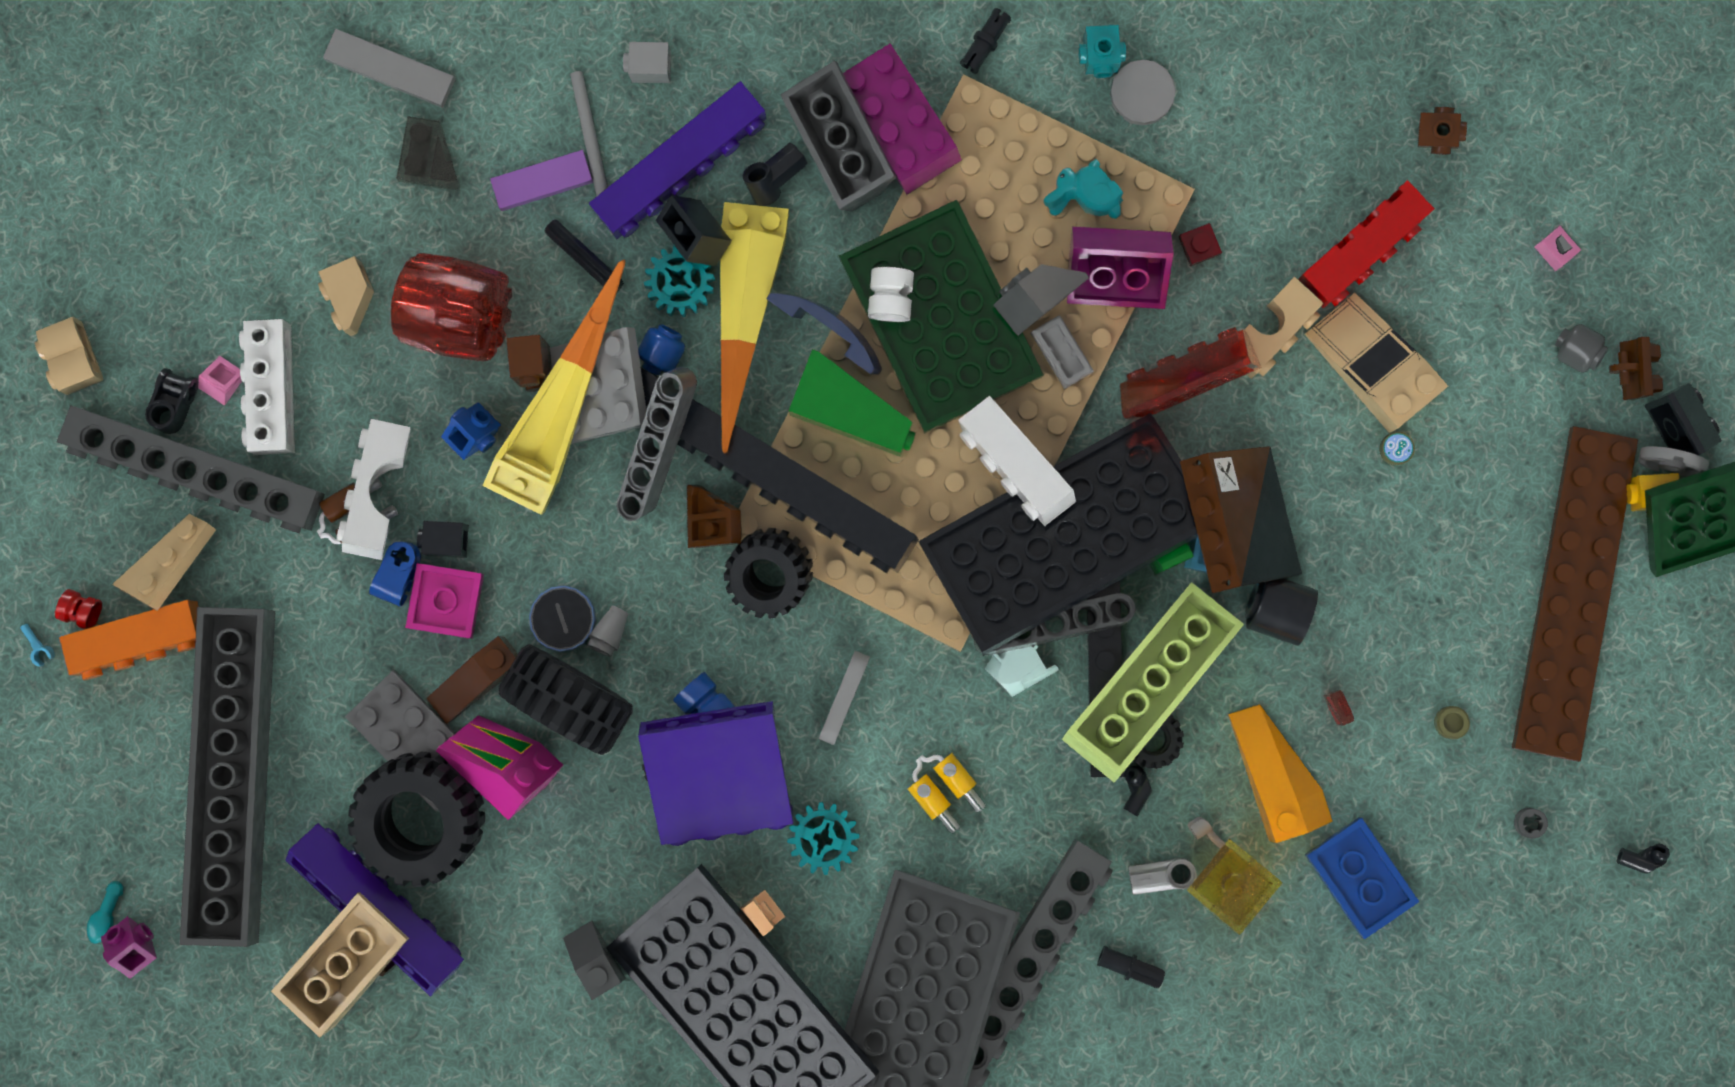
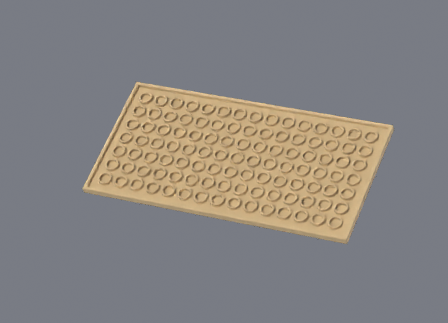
M963 74L940 118L941 123L956 144L962 161L907 195L903 190L880 236L952 201L958 200L1002 289L1025 268L1032 272L1043 264L1068 269L1072 226L1171 232L1172 235L1195 189ZM1095 158L1099 161L1100 168L1111 181H1115L1123 191L1121 197L1123 201L1120 204L1121 215L1117 219H1113L1109 215L1098 217L1085 213L1075 199L1070 200L1059 215L1052 216L1049 208L1043 202L1049 193L1056 190V180L1062 169L1071 168L1076 173L1079 169L1088 166ZM853 288L840 315L853 324L866 338L879 359L882 371L879 375L869 374L847 358L845 353L851 346V343L833 330L830 331L820 353L912 421L910 431L916 432L910 450L903 449L901 457L790 416L789 412L771 447L914 533L920 541L1005 494L1007 491L1000 482L1003 478L995 470L991 473L981 462L980 457L982 454L977 448L969 449L959 435L962 432L959 423L961 417L924 434ZM1066 297L1023 332L1044 376L994 401L1052 466L1056 465L1135 307L1067 304ZM1059 315L1094 370L1092 374L1066 389L1063 388L1031 335V331ZM751 484L739 507V510H741V541L748 534L752 535L759 529H762L765 533L768 528H776L777 534H780L782 530L788 531L790 539L793 540L796 536L801 540L798 544L800 548L807 547L809 553L806 559H812L813 567L810 572H813L814 578L961 652L970 632L919 542L915 545L899 573L890 569L886 574L870 564L873 559L864 552H861L860 556L853 554L842 546L845 542L843 539L836 535H833L831 539L827 538L814 529L817 523L807 517L803 522L786 512L789 506L779 500L776 505L770 503L759 495L761 489Z

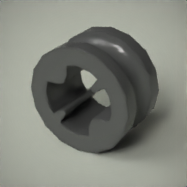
M1524 808L1515 815L1514 827L1521 836L1532 839L1539 838L1547 831L1548 820L1540 810ZM1535 815L1537 819L1534 821L1539 823L1538 828H1530L1527 832L1525 830L1527 824H1523L1524 818H1532Z

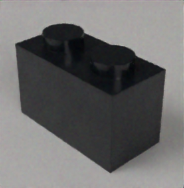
M671 195L656 219L657 223L687 262L716 266L732 241L701 200Z

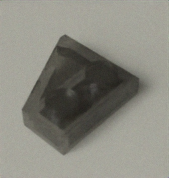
M407 116L396 177L399 182L460 191V183L456 176L451 153L448 149L440 121Z

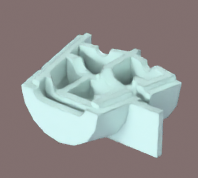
M1037 645L993 654L985 667V670L1011 697L1045 679L1059 669L1056 665L1046 669L1036 651Z

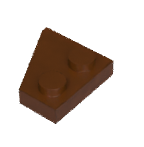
M687 485L688 548L741 544V510L700 485Z

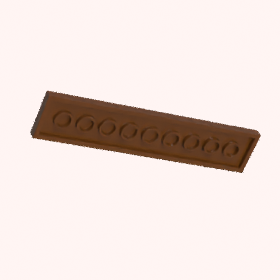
M1576 426L1570 427L1512 743L1513 749L1576 762L1581 761L1628 500L1626 485L1631 483L1638 439Z

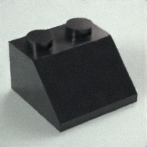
M1691 383L1680 386L1644 405L1667 448L1701 455L1722 441L1719 436L1718 424L1712 417L1708 416L1703 407L1704 401L1700 392L1693 388Z

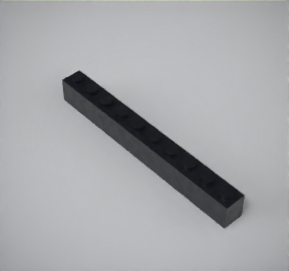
M641 368L647 410L658 378ZM692 399L677 444L691 454L698 450L706 455L704 462L718 471H721L723 467L729 469L734 473L731 478L744 487L748 488L750 484L755 485L761 489L759 495L770 503L776 505L779 500L789 506L786 512L803 522L807 517L817 523L814 529L827 538L831 539L833 535H836L843 539L845 542L842 546L853 554L860 556L861 552L869 555L873 558L870 564L887 574L890 569L899 573L919 541L914 533L734 425L728 451L724 454L722 451V417ZM663 408V415L669 421V413Z

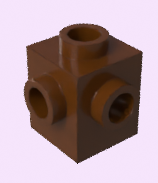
M1434 107V113L1421 112L1418 148H1431V154L1450 155L1451 149H1458L1459 141H1466L1467 122L1461 121V113H1454L1455 108ZM1445 126L1448 128L1449 133L1441 136L1437 133V128Z

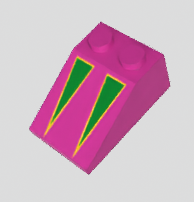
M479 715L436 750L507 820L511 819L545 789L564 766L540 742Z

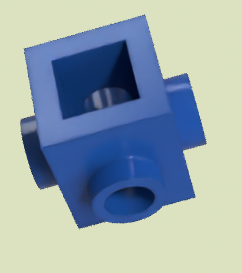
M478 402L468 409L465 407L458 409L450 418V423L441 438L465 460L479 450L484 453L490 449L496 442L494 436L501 424Z

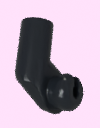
M1130 766L1125 770L1124 778L1127 781L1131 795L1123 808L1138 817L1152 792V788L1145 770L1139 766Z
M1661 843L1650 846L1640 853L1621 848L1616 862L1647 874L1663 866L1670 856V851L1666 845Z

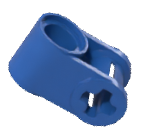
M395 542L390 545L386 550L379 570L372 580L369 594L401 607L408 597L405 594L406 591L410 592L416 565L421 561L419 548L413 543ZM399 551H406V555L410 557L408 562L401 563V558L397 557Z

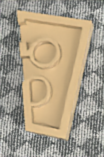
M188 514L112 585L158 611L216 529L209 523Z

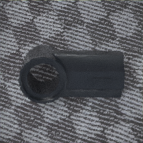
M788 143L767 162H757L748 166L742 176L756 205L767 206L774 203L780 197V187L808 163L798 148L792 143Z

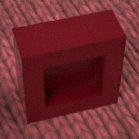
M1210 223L1180 234L1178 237L1190 267L1222 254Z

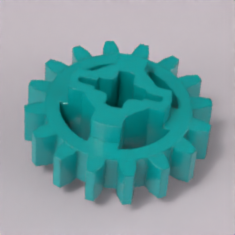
M674 245L673 253L668 254L665 249H661L663 258L658 260L652 257L650 260L655 266L654 269H645V274L651 280L645 281L644 286L646 289H653L647 295L649 300L658 299L655 305L656 308L660 311L666 306L667 313L671 317L675 310H679L682 317H686V309L689 308L695 314L698 313L697 304L699 302L706 306L708 304L705 294H714L713 287L708 285V283L715 281L714 274L706 273L712 268L711 265L687 262ZM676 261H684L682 265H670V263ZM698 270L701 275V284L699 288L696 286V284H694L693 278L697 274L696 272ZM660 274L663 276V278H665V285L662 288V292H660L658 287V279ZM671 275L678 278L684 276L689 288L681 284L675 286ZM687 296L690 298L686 301H675L677 297Z
M819 802L818 810L816 811L808 805L806 806L808 815L803 816L797 813L795 816L800 822L799 825L789 826V829L795 832V837L788 838L787 843L796 845V848L790 854L791 856L800 854L802 857L799 862L800 867L806 863L811 864L810 873L814 874L817 867H822L824 875H828L830 866H833L839 872L841 871L840 861L843 860L849 864L852 862L848 852L858 851V847L851 844L852 840L860 838L859 833L851 832V828L856 825V821L847 822L845 818L848 811L844 810L838 814L836 812L837 804L835 803L832 804L830 810L825 809L823 802ZM825 816L822 824L814 828L806 826V823L811 819ZM836 820L843 826L846 839L837 835L834 829ZM829 823L828 837L832 838L833 842L826 843L822 847L821 852L818 853L819 840L814 838L815 833L821 834L826 824ZM801 838L809 840L813 848L812 856L808 855L804 850ZM833 849L842 851L833 859L823 860L824 854Z

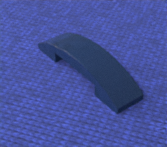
M770 293L766 298L793 318L802 319L805 313L808 312L851 343V346L845 353L847 358L869 374L879 375L882 371L879 359L869 342L842 315L823 304L803 297Z

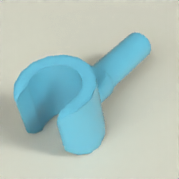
M28 624L20 627L33 648L30 658L34 665L44 666L43 661L39 658L41 650L47 654L49 659L55 657L54 650L50 646H43Z

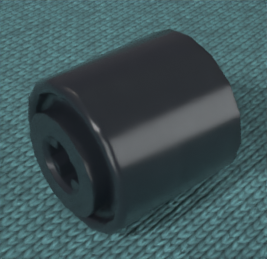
M1284 578L1256 583L1245 610V618H1247L1246 628L1299 646L1312 622L1318 600V590Z

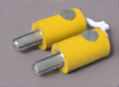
M950 753L945 758L940 755L926 758L922 755L916 760L917 768L912 774L915 783L907 788V790L931 820L939 817L947 829L954 833L955 829L951 824L956 830L959 829L960 825L947 811L951 803L927 774L919 779L917 778L918 773L922 769V761L929 763L939 760L940 762L933 767L935 772L957 799L964 796L976 812H979L981 809L967 793L969 792L981 808L984 809V802L972 789L977 783L953 753Z

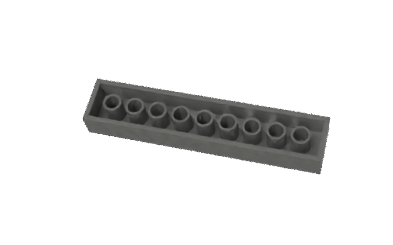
M197 607L180 945L248 947L259 943L275 611Z

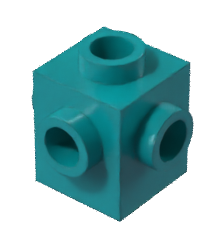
M1119 25L1086 26L1083 44H1079L1078 48L1079 64H1085V75L1094 74L1096 78H1107L1113 76V73H1118L1121 62L1126 61L1125 42H1120Z

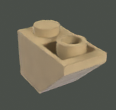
M353 256L319 271L322 282L318 283L326 301L330 300L335 310L331 312V317L336 328L339 331L343 329L350 336L357 334L374 294L362 262Z

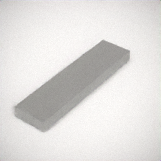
M335 29L323 56V59L329 63L441 108H444L456 80L450 74L338 29Z

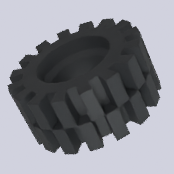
M1172 714L1160 727L1165 735L1164 745L1154 752L1143 748L1133 760L1137 765L1158 769L1170 765L1175 758H1178L1180 755L1179 751L1184 745L1182 742L1184 733L1180 729L1179 721L1175 720Z

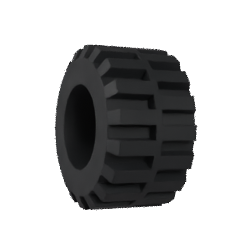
M768 528L765 533L762 529H759L752 535L748 534L730 554L731 556L725 565L728 569L724 573V581L730 582L725 588L728 594L733 593L735 595L732 599L735 605L741 603L745 606L742 611L747 614L751 610L755 611V617L762 618L767 613L768 618L771 619L776 618L779 612L782 616L789 613L791 608H795L809 588V583L813 577V572H810L813 567L812 559H806L809 551L806 546L800 548L798 544L801 540L795 536L793 540L788 537L789 532L785 530L777 534L776 528ZM766 559L776 563L783 571L785 584L769 586L761 582L754 573L753 561Z

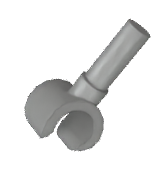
M1196 817L1187 824L1197 840L1207 835L1225 854L1230 851L1231 847L1216 835L1210 823L1204 818Z

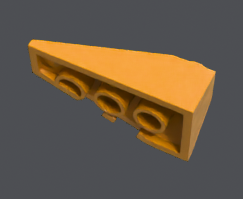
M1259 704L1228 714L1268 840L1273 843L1282 842L1310 833L1333 822L1322 788L1262 706Z

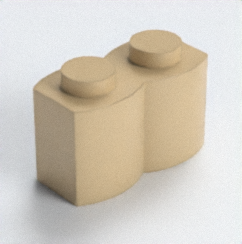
M70 317L36 331L38 341L35 342V347L39 356L43 360H47L49 371L46 372V377L54 390L57 389L59 392L68 395L103 381V375L92 351L82 321Z

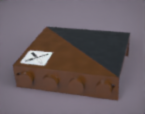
M1270 446L1210 452L1180 461L1212 593L1302 574Z

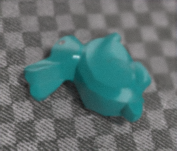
M1095 158L1088 166L1079 169L1076 173L1071 168L1062 169L1056 180V190L1049 193L1043 202L1049 208L1052 216L1059 215L1068 202L1075 199L1085 213L1098 217L1109 215L1111 218L1117 219L1121 215L1120 204L1123 201L1121 198L1123 191L1115 181H1111L1100 168V163Z

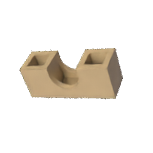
M1294 277L1267 305L1279 320L1277 333L1265 335L1249 324L1223 353L1249 378L1252 379L1257 373L1263 377L1277 363L1272 359L1273 356L1280 349L1286 353L1298 340L1294 334L1302 326L1308 330L1321 316L1317 310L1323 305V302Z

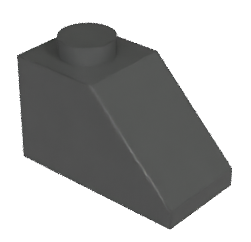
M593 921L563 938L574 970L591 1000L620 984L626 978L615 958L606 949L607 945Z

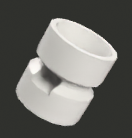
M896 267L873 268L871 270L870 289L875 294L869 297L868 317L888 322L909 321L912 300L907 295L913 291L914 272Z

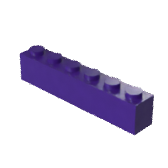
M741 81L738 82L590 201L591 209L616 239L622 235L624 238L629 237L639 228L638 222L647 215L653 217L658 214L665 206L663 202L671 195L680 196L689 188L690 184L688 182L697 175L702 177L709 173L715 166L713 162L721 155L727 157L735 152L740 146L739 141L747 134L754 136L765 126L764 121L767 119L764 108Z
M317 823L288 850L285 861L339 912L360 892L409 938L392 958V961L430 997L460 967L464 959L460 956L461 952L458 947L450 941L445 942L436 934L435 926L426 918L420 919L412 911V905L407 899L401 895L396 896L388 889L389 886L386 880L378 877L377 873L372 874L364 866L363 859L353 850L348 851L341 845L340 838L332 829H324Z

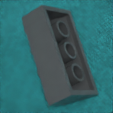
M834 60L780 94L840 210L853 212L878 197L896 178L837 61Z

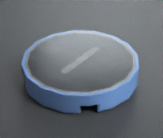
M558 586L551 587L538 596L532 604L529 620L531 631L537 641L546 648L563 652L575 650L587 642L589 634L595 627L596 616L595 608L585 594L575 588Z

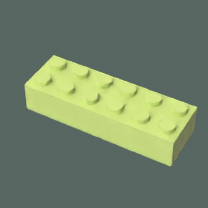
M1191 582L1070 727L1062 740L1111 781L1115 782L1244 624Z

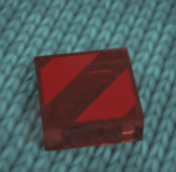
M1341 690L1323 695L1337 726H1344L1354 721L1355 718Z

